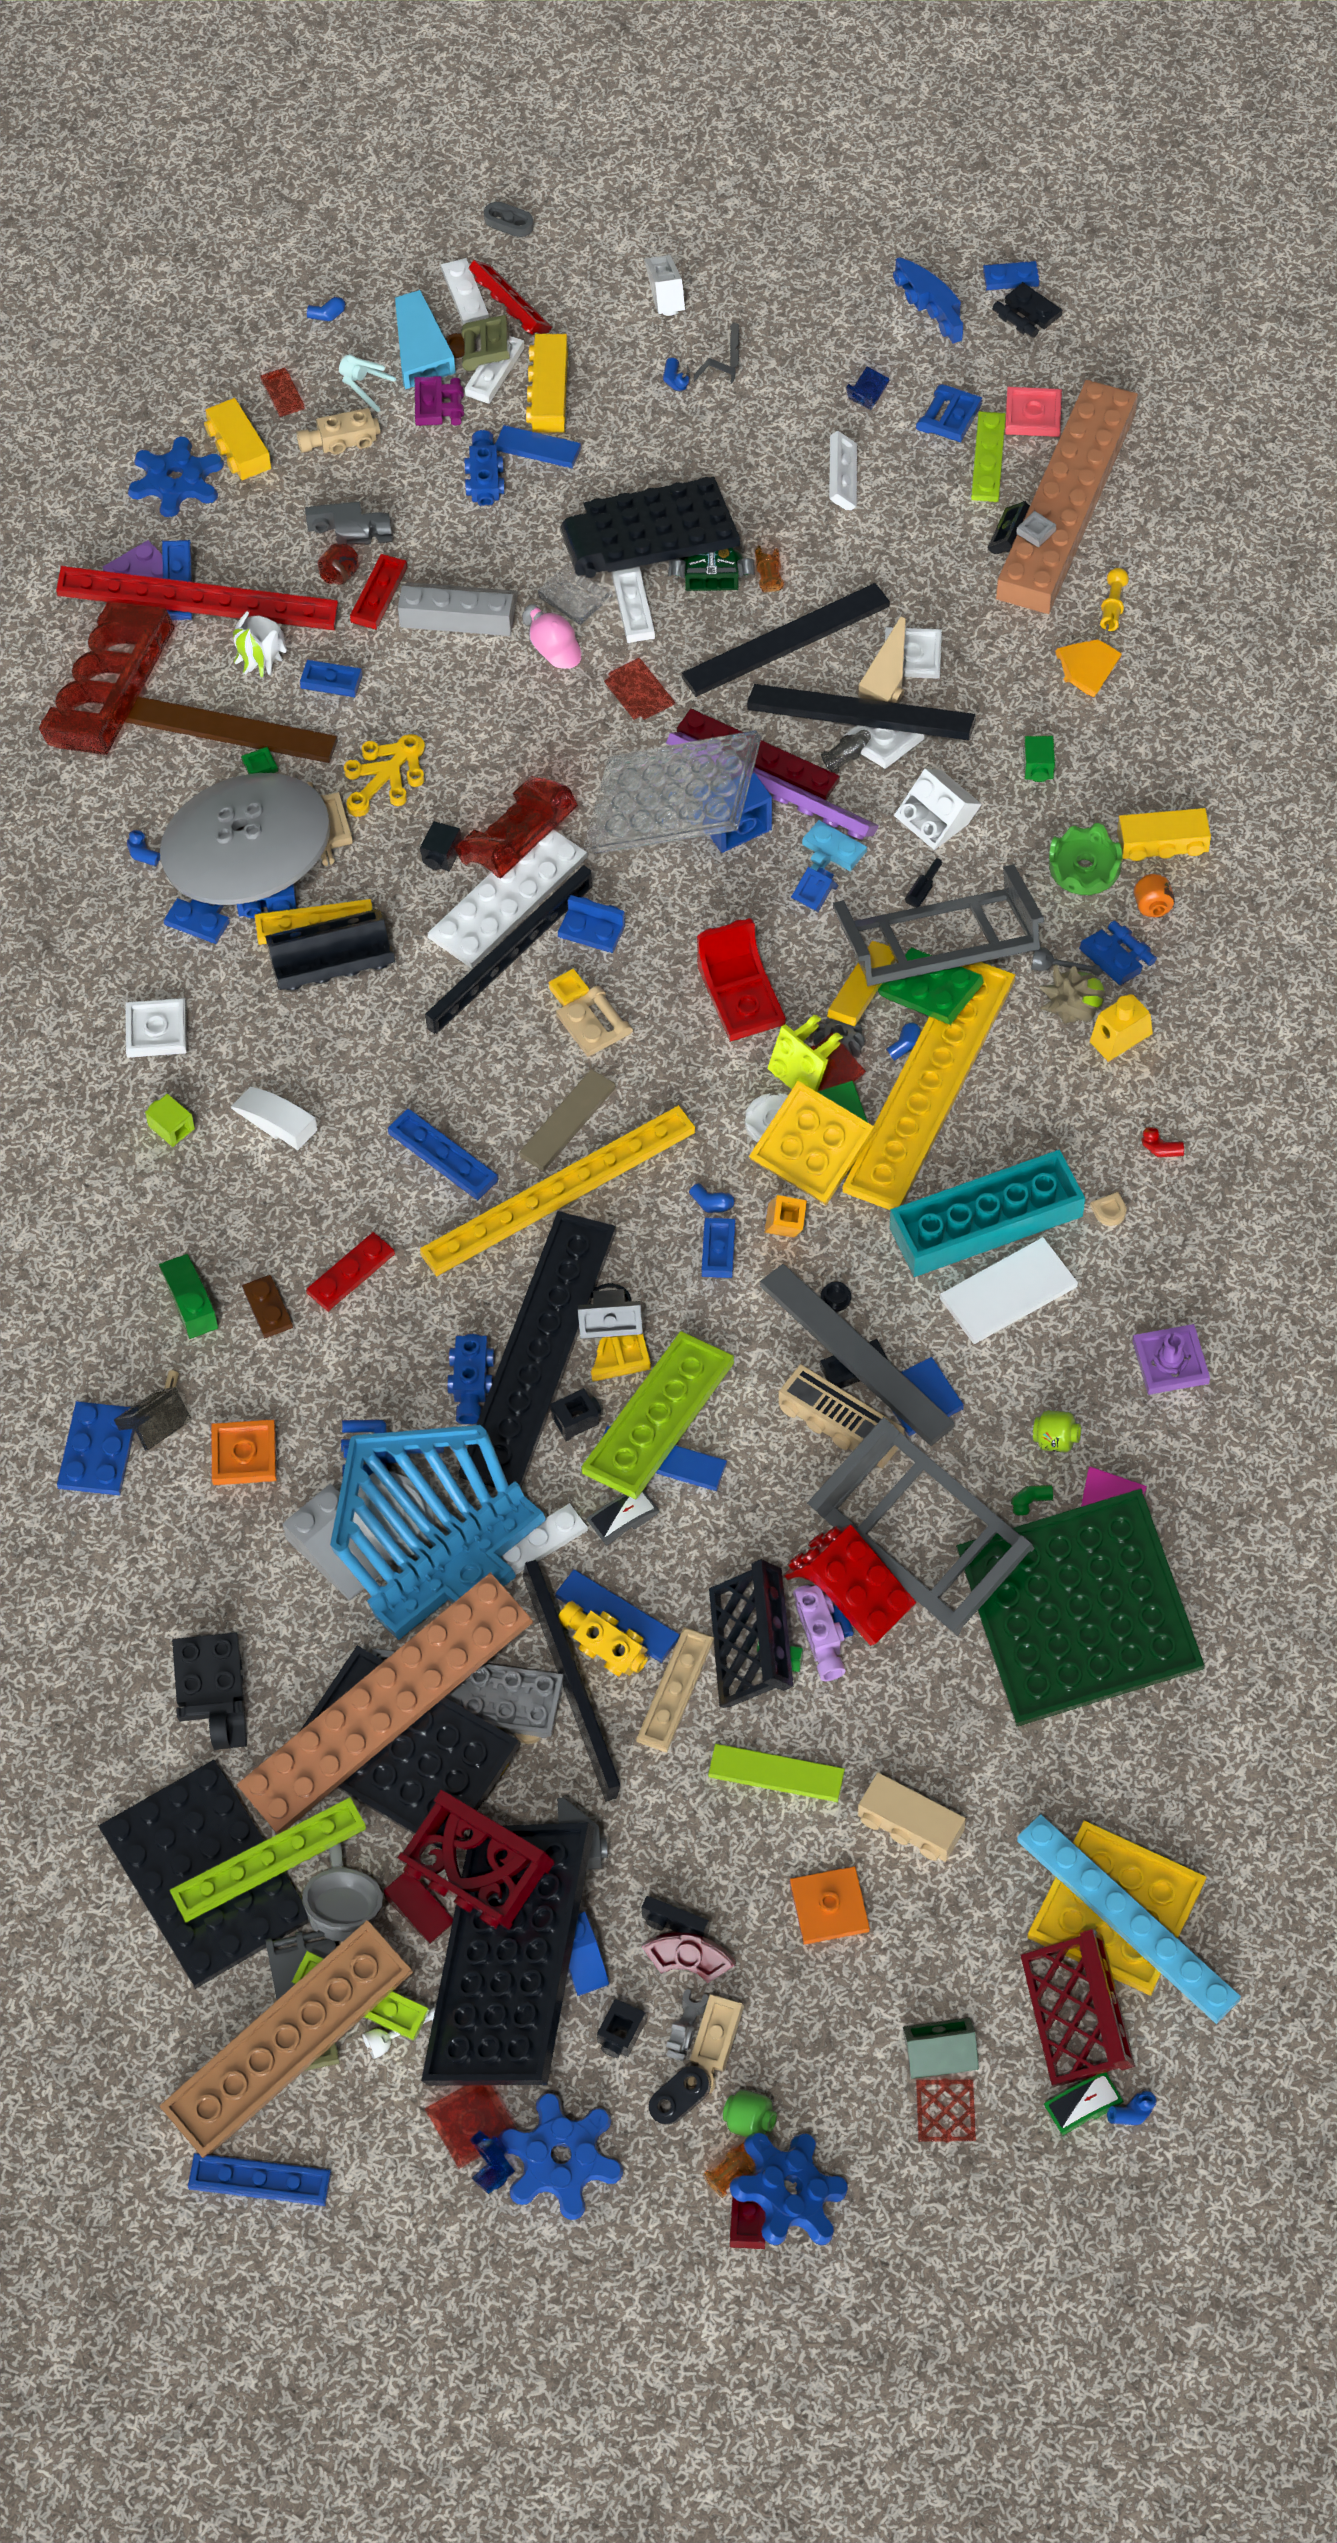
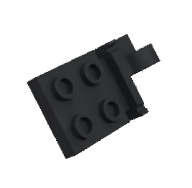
M238 1633L172 1639L176 1701L179 1706L176 1708V1714L179 1722L209 1719L210 1738L214 1750L247 1747L245 1706L242 1702L244 1701L243 1675H241L240 1671L242 1670V1659L239 1650Z

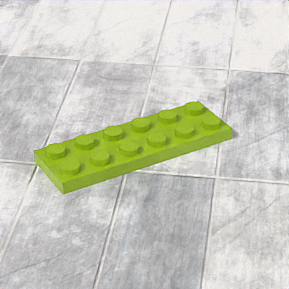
M680 1331L581 1466L582 1474L636 1500L733 1366L734 1356Z

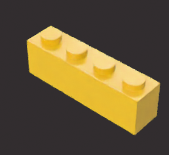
M535 334L534 345H529V361L533 362V365L528 366V381L533 383L532 386H527V402H532V405L526 407V422L532 423V432L565 433L568 364L567 334Z

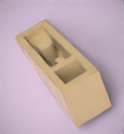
M899 618L859 683V697L892 703L900 702L904 694L902 682L905 618Z

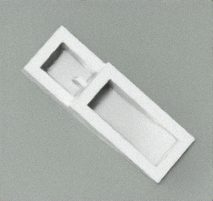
M250 1087L231 1106V1109L275 1139L279 1137L296 1150H299L317 1131L316 1118L288 1100L262 1089Z

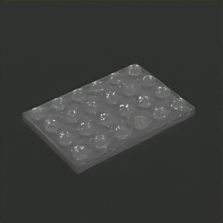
M754 730L608 757L583 849L589 854H598L737 831L761 736Z

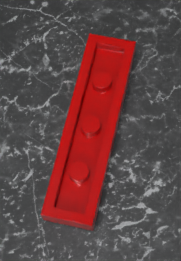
M477 260L472 261L468 269L476 276L474 278L475 281L481 286L488 288L491 291L490 296L496 301L503 303L507 307L506 312L512 317L519 319L522 322L521 327L532 335H535V333H549L552 326L490 264Z

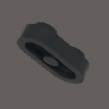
M688 2066L679 2071L651 2097L649 2112L652 2118L664 2125H671L681 2120L709 2094L711 2089L709 2075L703 2069L696 2066ZM691 2077H695L697 2080V2086L693 2090H689L686 2086L687 2080ZM664 2100H669L671 2108L668 2112L663 2113L660 2105Z

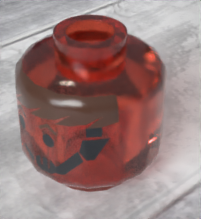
M344 543L332 544L320 556L317 562L320 571L319 575L328 584H345L359 567L356 551Z

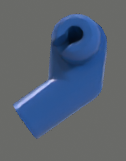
M668 358L665 363L663 380L673 390L683 391L689 384V377L686 375L683 378V373H677L679 367L677 359Z
M1150 2091L1138 2093L1126 2107L1111 2106L1107 2112V2119L1111 2124L1140 2125L1156 2106V2097Z

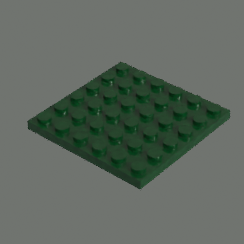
M1142 1489L1012 1528L1020 1536L1022 1535L1035 1549L1023 1558L977 1612L1016 1727L1205 1668ZM998 1533L964 1570L971 1592L1012 1547ZM975 1540L956 1545L959 1558Z

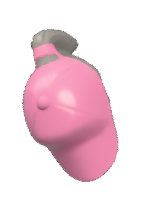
M535 604L528 605L522 614V620L525 626H530L529 640L538 652L555 667L573 668L577 666L581 661V649L570 623L558 614L542 612Z

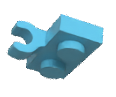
M820 820L817 821L802 840V845L815 852L811 857V861L814 864L810 868L816 871L819 867L825 869L830 861L851 871L867 852V846Z

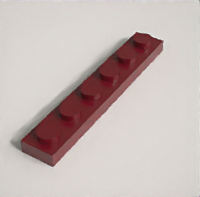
M692 708L676 728L677 732H682L824 800L828 799L840 781V776Z

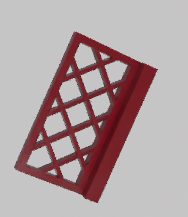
M1094 1929L1080 1932L1081 1936L1020 1955L1053 2087L1118 2068L1123 2071L1135 2067L1104 1939ZM1080 1947L1082 1958L1075 1970L1062 1963L1068 1950ZM1058 1953L1056 1958L1051 1957V1955ZM1046 1958L1053 1962L1044 1980L1034 1975L1032 1961ZM1059 1966L1073 1973L1063 1991L1050 1984ZM1084 1968H1085L1087 1977L1084 1976L1083 1974H1081L1082 1971L1084 1970ZM1079 1977L1089 1983L1090 1991L1084 2002L1070 1996ZM1036 1981L1041 1983L1039 1988L1037 1987ZM1047 1987L1061 1994L1052 2012L1042 2008L1041 1998ZM1067 1998L1081 2006L1071 2024L1058 2017ZM1092 2000H1093V2004H1094V2008H1095V2009H1093V2008L1090 2007V2004H1091ZM1087 2010L1096 2014L1098 2020L1092 2035L1077 2028ZM1044 2013L1049 2015L1047 2021L1045 2020ZM1055 2020L1069 2027L1059 2045L1050 2040L1048 2033ZM1075 2031L1089 2039L1079 2057L1066 2050ZM1100 2033H1101L1103 2042H1101L1100 2040H1098V2037H1099ZM1095 2043L1105 2048L1108 2062L1094 2066L1085 2060ZM1052 2046L1055 2047V2048H1057V2050H1056V2052H1055L1054 2054H1053ZM1064 2052L1077 2061L1070 2073L1059 2076L1056 2065ZM1083 2064L1088 2066V2068L1080 2070Z

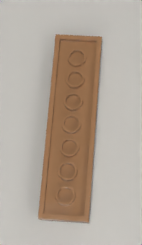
M368 1920L365 1921L159 2107L202 2158L211 2155L406 1980L413 1971Z

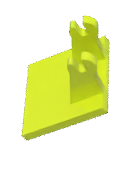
M818 1015L810 1017L804 1025L795 1031L786 1024L781 1026L767 1069L791 1089L799 1081L817 1092L828 1063L826 1058L841 1044L839 1040L843 1036L838 1032L834 1033L828 1041L815 1050H812L803 1042L819 1027L817 1022L821 1021V1018Z

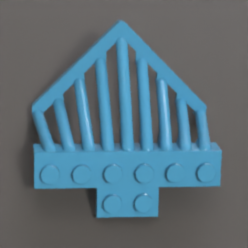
M481 1425L354 1435L349 1442L330 1546L333 1552L343 1561L371 1595L367 1602L376 1619L400 1640L447 1600L453 1604L490 1572L503 1587L512 1581L516 1574L500 1557L546 1521L544 1513L523 1495L516 1481L508 1485L490 1437ZM465 1445H479L498 1492L496 1497L492 1498ZM450 1446L454 1451L482 1506L480 1510L476 1511L469 1503L435 1447ZM405 1450H421L464 1517V1523H461L448 1511ZM387 1451L395 1458L396 1462L447 1529L449 1535L445 1536L426 1518L374 1452ZM364 1461L434 1546L433 1548L429 1549L417 1538L371 1481L369 1475L363 1470ZM359 1486L416 1555L417 1561H414L402 1551L366 1506L364 1500L358 1497ZM355 1512L403 1571L399 1574L391 1569L361 1531L360 1527L353 1522ZM350 1538L385 1580L386 1586H379L348 1547Z

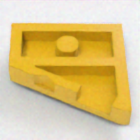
M643 1334L602 1337L597 1348L596 1361L591 1370L592 1382L650 1370L651 1363Z

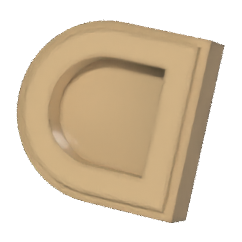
M1119 1192L1090 1202V1207L1096 1218L1104 1225L1115 1226L1125 1219L1126 1205Z

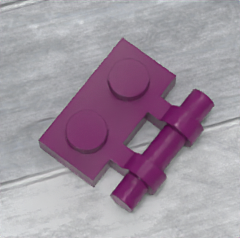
M441 376L414 377L416 426L443 425V416H449L452 425H460L462 422L461 417L464 416V406L461 404V399L464 397V389L461 386V380L455 377L450 380V384H442ZM442 398H449L450 402L442 403Z

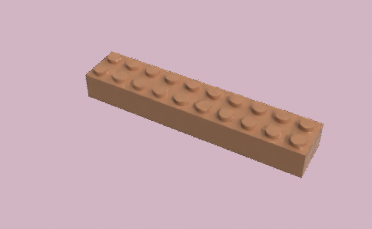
M1085 380L1025 516L1026 519L1031 513L1036 511L1055 523L1056 531L1039 548L1017 534L998 577L997 600L1050 614L1135 417L1137 393Z

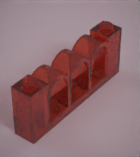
M107 602L103 611L99 614L98 626L89 635L88 646L90 652L79 657L73 664L72 676L75 681L68 683L59 691L55 700L57 708L50 707L45 718L41 721L39 730L47 745L60 749L108 755L175 629L166 608ZM117 644L136 645L132 653L107 650L109 647ZM102 673L120 674L116 683L90 680L92 677ZM85 703L104 704L100 713L74 710L79 705Z

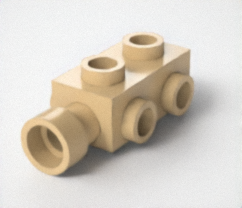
M365 408L317 418V430L309 432L306 429L296 432L301 453L312 451V448L322 446L324 453L331 452L336 455L343 453L346 448L356 445L359 449L370 447L373 441H377L376 435L380 434L378 419L372 418L370 409Z

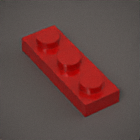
M380 554L350 614L351 623L377 630L407 570L406 560Z
M372 1232L306 1288V1292L322 1308L329 1312L395 1255V1251L377 1234Z

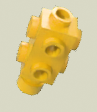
M573 1601L568 1602L558 1616L560 1623L566 1629L572 1628L576 1631L572 1638L581 1643L578 1649L592 1659L598 1655L606 1660L604 1667L618 1677L622 1673L630 1676L633 1671L639 1673L648 1661V1657L645 1656L648 1649L642 1645L645 1639L631 1629H628L626 1633L616 1627L619 1621L605 1611L598 1615L590 1610L588 1615L583 1613V1608ZM597 1627L599 1635L592 1639L590 1634ZM620 1645H623L625 1653L618 1657L616 1650L619 1649Z

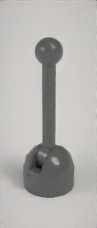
M1040 947L1039 950H1034L1031 970L1045 971L1052 965L1057 964L1058 966L1069 968L1076 966L1077 969L1090 971L1095 976L1103 973V970L1097 964L1090 966L1054 959L1050 950Z

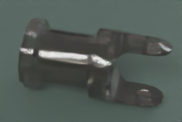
M860 730L855 735H845L840 739V743L831 750L823 751L821 757L826 767L831 772L837 774L841 766L851 759L856 760L859 758L862 749L871 739L870 732Z

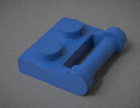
M938 385L934 392L935 397L925 415L919 418L916 429L961 443L982 405V397L947 385ZM949 400L950 403L940 421L934 420L944 401L947 402Z

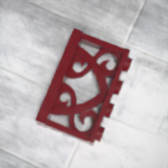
M440 1790L434 1799L435 1805L403 1853L400 1852L397 1857L405 1864L403 1871L417 1881H420L422 1877L431 1881L428 1887L443 1897L447 1893L452 1894L456 1897L453 1902L470 1913L474 1908L482 1914L479 1918L496 1929L500 1924L509 1930L513 1925L512 1921L545 1872L548 1874L555 1862L541 1849L445 1791ZM448 1814H450L445 1826L444 1836L435 1835ZM471 1829L473 1831V1836L470 1840H457L458 1836L465 1839L464 1832ZM487 1837L490 1838L487 1858L494 1871L478 1877L462 1878L458 1868L456 1848L462 1850L472 1849L483 1843ZM433 1843L443 1844L442 1850L433 1849L428 1853L430 1856H436V1861L433 1865H426L422 1862L421 1855L428 1845ZM506 1850L507 1857L500 1859L504 1866L500 1867L497 1863L496 1855L498 1852ZM531 1863L516 1885L511 1878ZM445 1869L449 1881L437 1874ZM505 1882L509 1888V1897L502 1906H491L488 1900L489 1896L497 1893L501 1899L503 1893L499 1884ZM479 1891L478 1899L466 1892Z

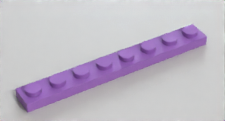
M672 732L669 734L666 744L675 747L673 750L675 753L684 757L692 755L699 759L698 763L710 769H714V767L724 770L723 775L733 780L755 773L767 791L773 794L772 798L784 804L794 803L798 805V811L813 816L815 813L823 817L822 822L829 826L838 828L840 825L847 828V833L855 838L863 840L864 837L874 836L879 825L682 732Z

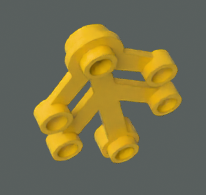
M415 734L404 735L397 743L378 746L374 741H367L361 747L362 756L365 760L372 761L379 756H394L388 761L360 764L357 760H349L344 764L345 776L351 780L357 779L360 776L377 774L361 792L352 793L346 801L348 813L355 817H361L370 810L369 800L389 779L391 786L389 798L391 804L402 806L406 803L407 794L406 790L402 787L399 769L406 760L409 767L407 771L408 784L412 787H419L424 783V772L419 766L418 757L424 753L425 743L420 736ZM414 744V746L408 747L406 745ZM370 749H373V750H374L373 752H366L367 750H370ZM351 768L357 769L355 771H349V769ZM413 776H420L417 779L411 778ZM395 795H402L399 798L394 797ZM354 801H362L358 804L353 803Z

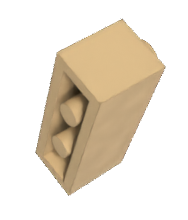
M878 1772L858 1804V1816L861 1817L864 1825L873 1830H878L879 1827L891 1833V1838L901 1845H908L910 1843L920 1848V1853L933 1861H937L939 1858L946 1862L965 1830V1817Z

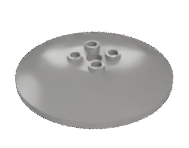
M255 773L233 777L201 791L177 811L167 825L161 840V863L171 884L182 894L194 900L216 905L254 902L274 895L291 886L316 864L324 852L330 836L329 813L319 793L313 787L297 778L275 773ZM245 826L243 830L236 831L238 828Z

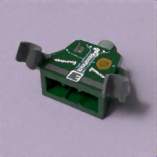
M733 548L672 559L669 561L668 576L675 575L685 578V591L738 590V574L739 577L748 574L755 575L754 559L744 558L738 550Z

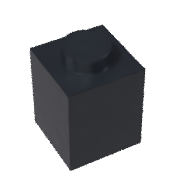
M433 821L420 846L422 861L427 867L433 870L442 869L450 872L463 847L460 828Z

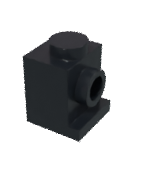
M584 1388L550 1404L552 1419L565 1441L571 1440V1437L599 1425V1414L602 1413L600 1405L594 1396L591 1398L588 1396Z
M614 1999L597 2032V2042L602 2045L600 2049L605 2054L614 2058H619L620 2054L629 2057L642 2029L646 2025V2012L618 1999ZM623 2030L627 2035L623 2039L614 2035L615 2032Z

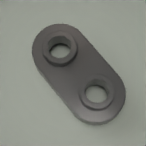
M492 202L484 208V221L491 228L515 237H525L533 231V217L527 211L503 202Z

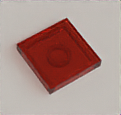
M491 2085L464 2086L425 2108L427 2116L458 2170L499 2147L498 2137L504 2129H516Z

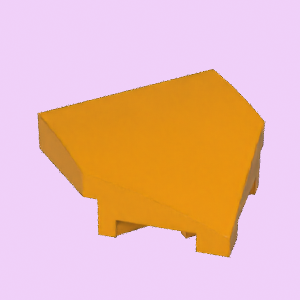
M1098 639L1060 647L1055 650L1057 659L1061 660L1065 674L1064 682L1072 683L1085 694L1092 697L1098 693L1122 655L1116 649Z

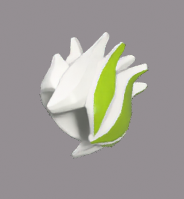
M246 611L233 631V641L237 648L234 664L244 660L243 674L245 675L248 671H253L257 665L260 677L264 676L265 666L268 675H271L273 660L282 661L283 659L279 651L285 653L287 651L284 633L276 622L261 616L248 617L249 612Z

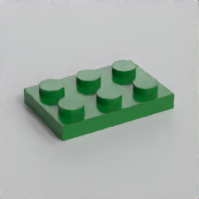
M912 947L905 954L907 961L932 956ZM955 967L882 983L878 993L892 1002L951 1025L983 985L984 980L981 974L963 967Z

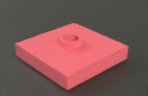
M1007 387L1005 434L1060 437L1062 389Z

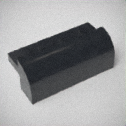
M380 909L265 936L277 987L280 990H296L304 984L313 982L325 983L333 977L342 975L347 977L354 976L362 970L371 968L375 970L383 969L389 964L395 963L394 953L388 941L385 922Z

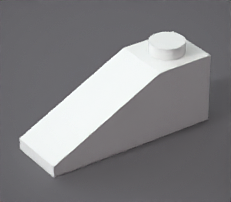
M671 255L645 258L644 261L652 295L658 313L671 316L678 314V311L685 310L682 278Z

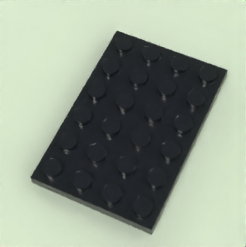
M357 1645L301 1730L384 1661ZM444 1697L337 1788L415 1835L435 1805L434 1799L440 1790L445 1791L478 1811L521 1744L519 1740ZM448 1814L435 1835L444 1836L445 1826L450 1814ZM433 1843L430 1845L442 1850L443 1844Z
M215 1760L208 1762L98 1825L99 1830L195 1989L265 1949V1939L272 1938V1941L280 1940L309 1923L302 1900L284 1872L185 1922L170 1893V1889L265 1841Z

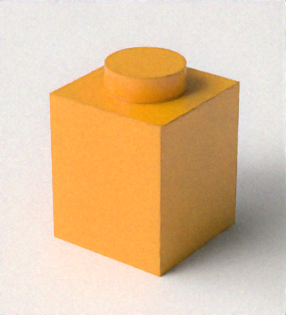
M776 1195L768 1203L764 1233L796 1237L803 1230L807 1200Z

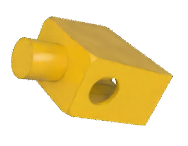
M1133 994L1121 996L1116 1003L1101 1011L1097 1016L1090 1043L1109 1062L1153 1034L1151 1014Z

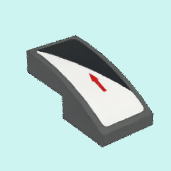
M643 1490L636 1500L623 1494L597 1510L586 1520L604 1544L608 1546L631 1527L635 1530L660 1511Z

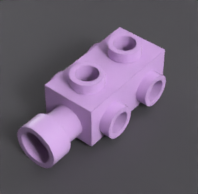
M809 1585L801 1586L793 1591L795 1606L814 1659L818 1661L817 1670L822 1681L838 1679L845 1674L843 1662L840 1657L836 1656L840 1654V1642L844 1641V1635L840 1623H834L831 1613H834L832 1601L827 1594L823 1595L822 1590L817 1585L812 1587Z

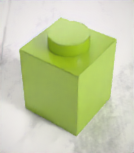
M169 1094L151 1103L148 1110L145 1111L148 1126L172 1147L195 1129L192 1114Z

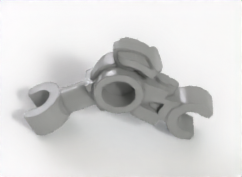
M686 1989L683 1993L682 2008L684 2013L680 2021L673 2022L671 2027L672 2033L666 2044L667 2048H671V2050L667 2051V2056L680 2061L686 2059L684 2050L688 2051L691 2046L695 2032V2019L697 2015L705 2012L708 2002L707 1994L702 1996L700 2002H691L690 1989Z

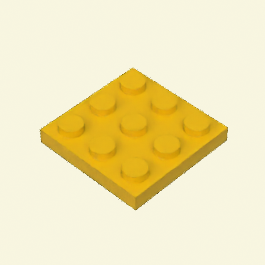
M797 1081L749 1155V1158L809 1196L827 1205L876 1129L858 1116Z

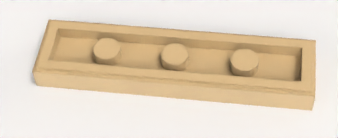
M683 1627L636 1738L638 1743L666 1753L668 1752L713 1645L714 1637Z

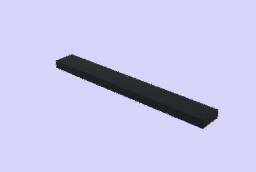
M873 583L682 672V679L695 697L700 696L890 607V601L878 585Z
M754 684L747 701V710L961 740H970L976 722V714L760 684Z
M583 865L426 1012L427 1029L433 1034L440 1032L568 911L570 895L579 898L583 897L592 888L591 870Z
M536 1560L525 1562L523 1580L557 1672L564 1676L562 1685L605 1802L616 1799L620 1789V1782L541 1569Z

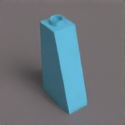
M418 290L396 297L395 304L404 388L408 389L415 386L414 377H445L456 373L454 355L421 291Z

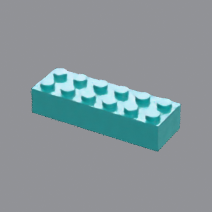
M1059 1149L890 1209L889 1229L913 1277H917L1081 1218L1084 1212L1085 1196Z

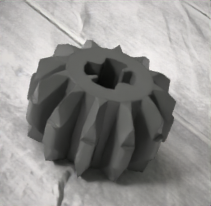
M827 1017L825 1024L819 1023L813 1043L817 1049L828 1041L834 1033L838 1032L843 1036L839 1040L841 1044L826 1059H828V1062L832 1058L835 1059L837 1067L840 1065L841 1059H844L850 1065L853 1057L859 1058L861 1048L864 1046L865 1038L862 1035L861 1025L852 1026Z

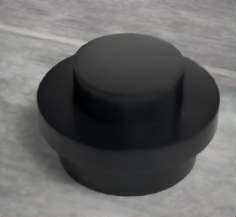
M833 1281L822 1289L820 1298L834 1311H842L851 1303V1291L844 1283Z

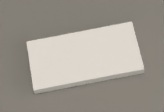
M1042 1237L940 1294V1300L972 1343L976 1344L1077 1287L1078 1282Z

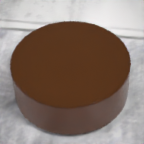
M454 333L445 338L454 358H461L465 355L464 338L461 333Z

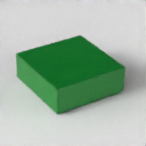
M268 747L241 756L248 774L278 772V767Z

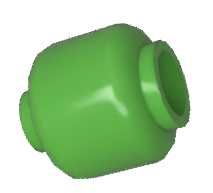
M742 2089L735 2095H730L723 2109V2120L727 2122L729 2131L743 2137H748L754 2133L765 2135L767 2131L771 2132L777 2120V2113L773 2111V2104L770 2098Z

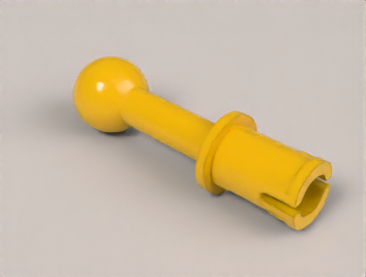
M1114 568L1107 575V582L1111 587L1109 598L1105 599L1101 605L1103 615L1100 626L1106 629L1107 624H1109L1108 631H1115L1118 628L1119 616L1124 610V604L1120 600L1122 587L1126 586L1129 582V576L1122 568Z

